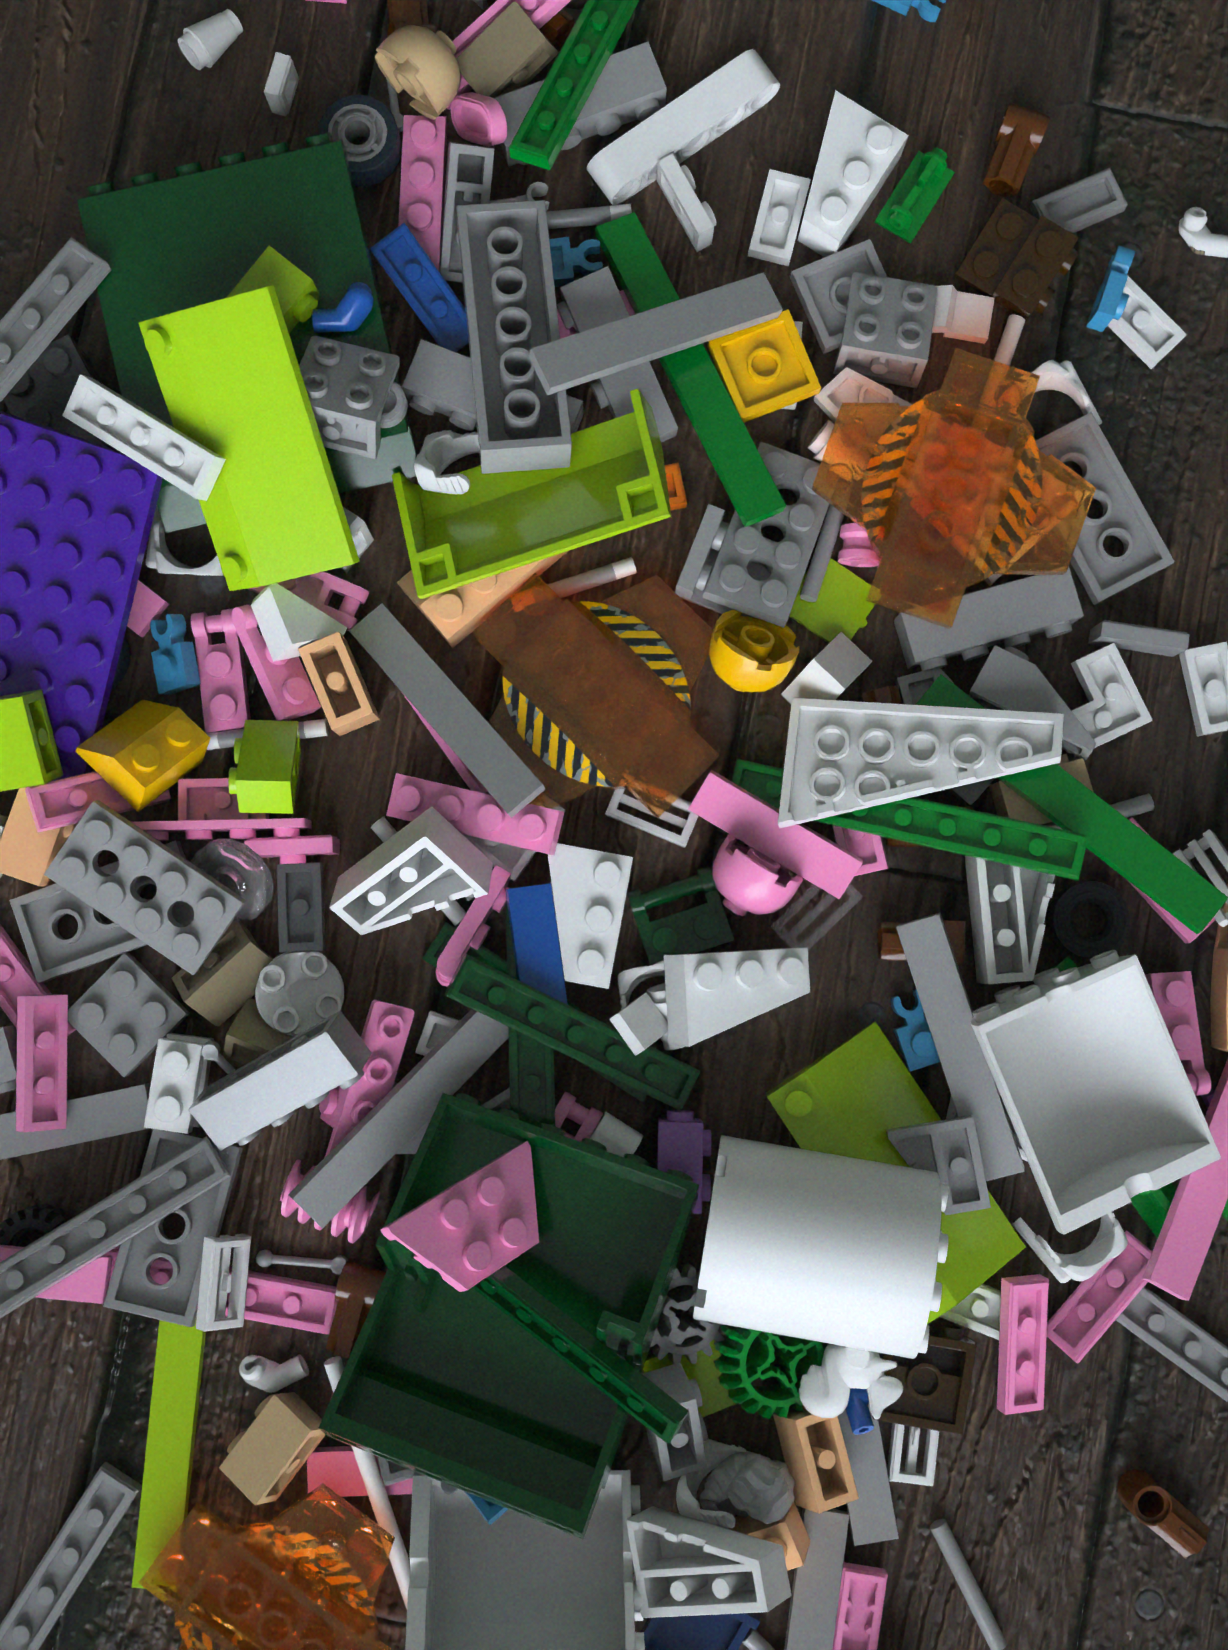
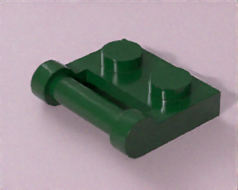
M710 866L698 869L696 875L640 893L639 889L626 893L650 965L664 961V955L693 954L734 940ZM703 891L706 904L652 922L649 921L646 909Z

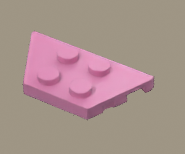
M526 1141L513 1147L380 1229L381 1232L390 1241L396 1239L415 1253L414 1259L427 1268L437 1270L441 1274L442 1279L459 1292L469 1290L539 1243L532 1153L529 1142Z

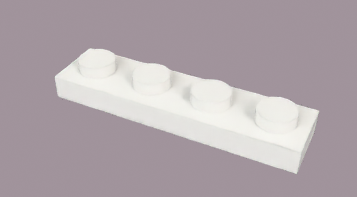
M80 374L62 415L199 500L207 501L226 460L110 388L85 375Z

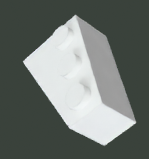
M836 90L797 241L823 257L841 251L900 160L909 136Z
M431 806L340 875L329 908L360 935H364L412 919V914L432 907H435L437 911L450 907L451 901L473 894L475 898L487 895L489 893L493 863Z
M557 843L555 855L548 854L564 979L568 982L609 989L633 857Z
M965 855L977 983L998 984L1033 981L1046 926L1044 921L1049 899L1053 896L1055 884H1053L1055 875Z
M808 948L664 955L669 1045L690 1047L810 993Z
M654 1506L626 1519L637 1591L643 1598V1604L640 1607L642 1618L769 1612L792 1596L782 1545Z

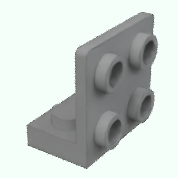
M854 272L850 284L843 336L835 359L833 374L838 375L843 369L848 367L873 381L917 388L929 357L937 287L918 282Z
M319 336L311 337L299 368L324 447L376 460L381 447V413L399 368L400 358L397 355Z
M708 504L677 582L675 596L723 614L734 609L702 597L730 524L722 521L725 510ZM764 537V539H766L769 542L777 543ZM752 563L747 566L748 574L755 580L762 581L770 577L768 568L761 563ZM742 613V614H741V616L753 617V616L747 615V614H745V613Z

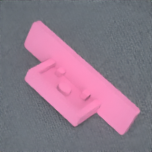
M229 778L178 779V821L132 822L158 841H168L169 833L185 832V840H212V832H229V839L256 838V831H273V837L300 836V830H312V821L306 818L269 819V813H239L237 794L229 793Z
M373 1000L371 1002L360 1037L372 1052L362 1069L364 1075L347 1089H342L338 1086L330 1090L328 1096L319 1103L320 1119L333 1128L325 1157L392 1090L413 1021L414 1010L380 1000Z

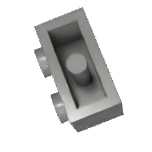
M681 1363L643 1373L645 1377L688 1410L678 1433L670 1443L664 1442L646 1427L649 1445L663 1481L706 1469L707 1464L703 1441L708 1440V1435L703 1417L698 1412V1407L702 1406L703 1403L696 1379H687Z

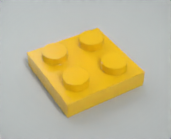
M789 309L781 312L776 319L708 341L707 347L716 369L743 423L820 393V383Z

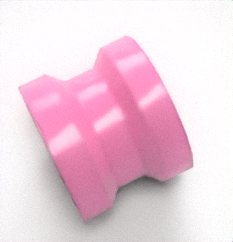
M864 523L841 525L840 537L844 541L843 548L838 552V562L851 567L879 566L882 555L878 551V542L883 539L884 529L882 527L879 528L872 548L864 528Z

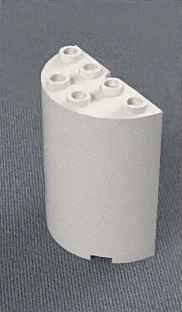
M1116 950L1096 955L1090 959L1091 964L1078 968L1074 967L1059 972L1058 968H1052L1034 975V984L1023 989L1019 985L1002 989L994 994L996 1002L972 1012L974 1017L970 1022L1054 1226L1059 1233L1064 1235L1132 1202L1131 1198L1139 1193L1157 1190L1221 1159L1137 955L1119 957Z
M721 1135L693 1319L912 1359L917 1356L918 1352L925 1354L929 1340V1325H927L929 1312H938L942 1295V1283L936 1282L935 1279L937 1262L945 1263L948 1251V1234H943L940 1230L941 1211L945 1212L947 1206L948 1184L941 1183L939 1174L933 1171Z
M610 1470L605 1489L601 1488L584 1539L511 1510H507L495 1522L489 1525L464 1491L458 1489L456 1493L448 1495L441 1489L440 1481L427 1476H413L409 1553L410 1584L407 1597L405 1650H645L644 1632H635L634 1621H643L640 1610L643 1598L637 1591L636 1582H633L634 1567L626 1519L631 1517L632 1514L640 1512V1485H631L630 1470Z

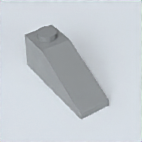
M456 142L448 143L440 274L445 280L463 282L457 205L490 203L494 148Z
M995 645L973 684L969 696L985 709L1064 714L1062 749L1086 761L1093 751L1096 742L1038 667L1029 662V657L1022 651L1013 647L1002 649Z

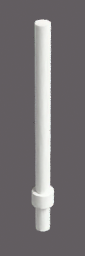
M341 1356L332 1357L324 1362L333 1393L345 1368ZM352 1446L407 1609L410 1560L376 1459L373 1454Z

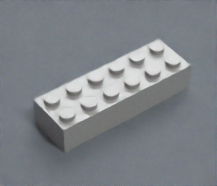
M545 200L457 205L458 237L481 473L570 467L572 441L566 389L547 395L528 357L531 348L560 339Z

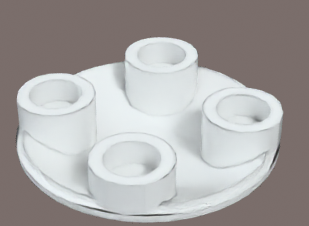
M317 951L286 952L275 957L260 972L255 990L257 1008L264 1021L272 1029L281 1034L283 1033V1035L287 1034V1036L295 1037L341 1011L344 1002V984L337 968L322 953Z

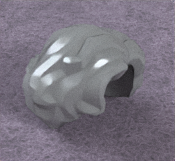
M737 1452L725 1458L706 1479L705 1489L700 1495V1504L704 1510L723 1511L733 1516L742 1517L750 1515L752 1518L768 1524L783 1519L795 1500L793 1494L795 1482L788 1471V1466L784 1462L771 1460L754 1452Z

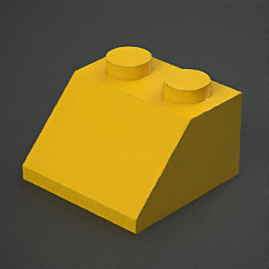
M141 700L76 747L75 752L139 812L177 783L178 779H182L203 762L210 737L180 708Z

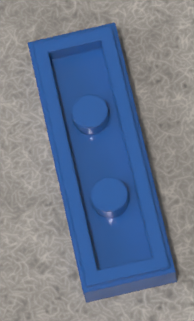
M401 224L372 246L370 250L440 347L457 353L469 344L466 309L406 224Z
M551 883L506 889L517 980L567 1004Z

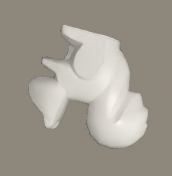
M828 1344L824 1351L822 1365H812L807 1374L802 1375L799 1397L806 1410L812 1415L821 1418H834L843 1413L847 1407L851 1388L867 1389L872 1416L875 1419H879L883 1409L893 1404L901 1396L903 1385L899 1379L884 1375L885 1371L896 1368L897 1362L880 1358L878 1352Z

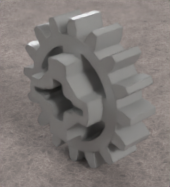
M690 1263L684 1264L681 1273L675 1268L669 1290L677 1286L681 1287L679 1290L667 1293L660 1315L661 1320L657 1325L659 1331L656 1328L651 1346H653L652 1353L658 1359H663L668 1353V1359L673 1364L680 1363L682 1355H685L691 1364H695L697 1362L696 1352L702 1350L706 1355L711 1356L713 1353L709 1343L712 1340L718 1342L725 1339L718 1332L719 1326L724 1324L697 1319L691 1321L686 1317L684 1319L679 1316L676 1317V1314L669 1308L672 1306L677 1310L688 1311V1314L693 1317L700 1271L696 1274L695 1267ZM694 1336L693 1338L684 1341L685 1338Z

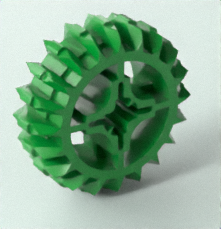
M720 1325L721 1332L727 1337L723 1341L714 1343L715 1349L723 1355L713 1362L715 1368L722 1372L718 1380L724 1389H728V1397L735 1404H741V1407L747 1413L754 1414L757 1411L763 1418L770 1419L773 1412L779 1417L787 1418L790 1406L796 1411L803 1412V1404L799 1397L802 1375L807 1374L810 1366L822 1365L824 1351L829 1343ZM774 1377L778 1381V1383L769 1386H755L751 1384L757 1378L763 1381L766 1378Z

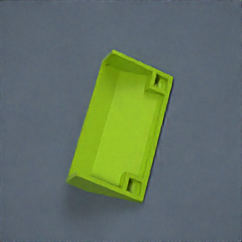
M274 285L139 322L145 346L153 364L174 428L226 459L207 501L199 500L229 591L266 586L360 562Z
M640 390L630 391L634 412L571 433L570 467L482 474L481 465L459 472V474L467 476L470 480V487L464 494L457 495L423 490L420 485L412 483L400 472L393 474L392 479L417 597L424 599L671 517L663 449L653 409Z
M876 1022L868 1025L766 1092L767 1098L801 1149L909 1167V1165L888 1139L886 1130L941 1120ZM989 1191L991 1208L945 1215L941 1211L940 1230L943 1234H948V1251L945 1263L937 1262L935 1279L936 1282L942 1283L940 1307L938 1312H929L927 1324L958 1305L1026 1248Z

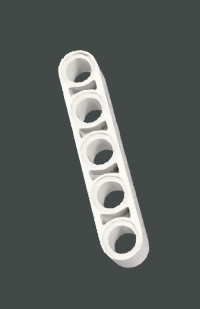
M747 50L599 151L588 163L587 171L612 205L621 204L657 180V163L659 160L673 153L680 164L767 104L778 92L780 83L756 50Z

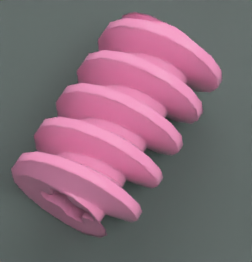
M301 1160L295 1161L280 1201H282V1216L289 1217L298 1208L299 1223L304 1224L311 1218L288 1194L316 1166L313 1165L305 1175H301ZM364 1186L332 1218V1236H339L348 1227V1242L355 1243L365 1232L371 1220L380 1191L371 1201H367V1186ZM314 1221L315 1229L319 1231L322 1230V1228Z

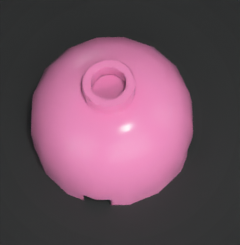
M728 834L718 850L713 863L712 873L716 888L725 897L723 900L724 906L741 916H745L748 911L761 915L774 913L783 908L796 893L803 877L796 875L793 878L789 874V869L749 845L746 847L737 843L739 839Z

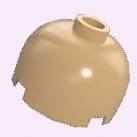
M404 26L389 35L375 50L378 52L375 55V60L388 82L398 94L404 89L409 95L414 97L409 105L425 117L435 120L457 95L461 82L459 64L454 56L457 50L451 39L442 31L438 30L434 33L426 27Z

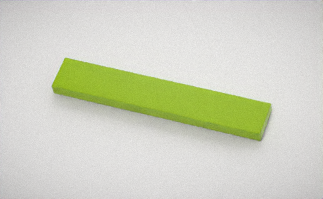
M159 1320L132 1588L176 1592L181 1583L206 1332L196 1329V1323L193 1327H187Z

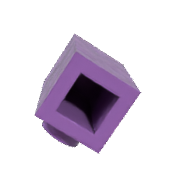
M668 1110L667 1117H657L656 1169L667 1172L668 1169H675L693 1178L692 1182L699 1184L698 1200L693 1213L702 1214V1201H710V1174H702L703 1156L711 1157V1130L703 1129L701 1118H693L694 1111Z

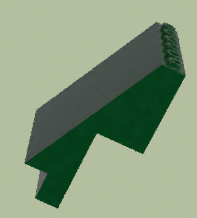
M331 132L306 137L307 147L289 150L288 143L282 142L261 147L263 156L246 160L243 151L217 157L220 165L218 167L203 170L201 162L198 161L174 167L176 176L160 180L157 171L130 177L133 186L115 189L113 181L87 186L89 195L77 199L88 249L105 260L111 268L109 274L98 285L97 290L121 396L174 427L153 364L146 349L139 322L227 298L269 245L313 280L320 294L317 299L318 305L316 309L337 308L348 287L355 282L367 284L372 291L374 299L372 310L360 327L354 331L315 333L312 316L305 322L299 321L289 333L298 365L301 363L312 336H319L393 354L382 314L383 297L343 138L333 140ZM396 373L394 382L400 385L398 373ZM408 412L404 419L396 426L381 428V447L376 460L324 447L338 493L392 482V475L398 472L406 478L416 476L414 463L418 452ZM163 479L157 507L166 533L207 524L199 500Z
M442 1093L383 1228L513 1147L528 1141L532 1153L539 1243L505 1266L642 1374L698 1200L699 1184L692 1182L693 1178L682 1171L668 1169L667 1172H663L649 1167L650 1163L640 1156L627 1153L624 1154V1157L607 1152L606 1146L598 1141L583 1138L579 1142L565 1137V1133L553 1125L540 1123L538 1127L526 1123L514 1111L505 1108H499L497 1112L482 1107L481 1102L472 1096L458 1093L454 1097ZM381 1232L376 1242V1247L388 1270L322 1418L319 1429L326 1436L584 1539L601 1488L605 1489L629 1413L475 1289L470 1288L469 1290L459 1292L444 1281L437 1270L427 1268L414 1259L415 1253L396 1239L390 1241Z

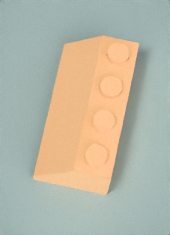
M568 551L424 599L417 597L412 570L397 581V584L447 643L454 648L509 602L510 597L521 592Z

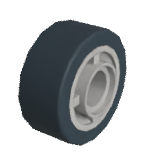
M353 94L338 99L325 110L319 121L318 134L331 132L333 140L343 138L354 186L367 187L380 183L394 172L401 158L402 142L394 115L383 102L371 96ZM356 138H369L364 144H351Z

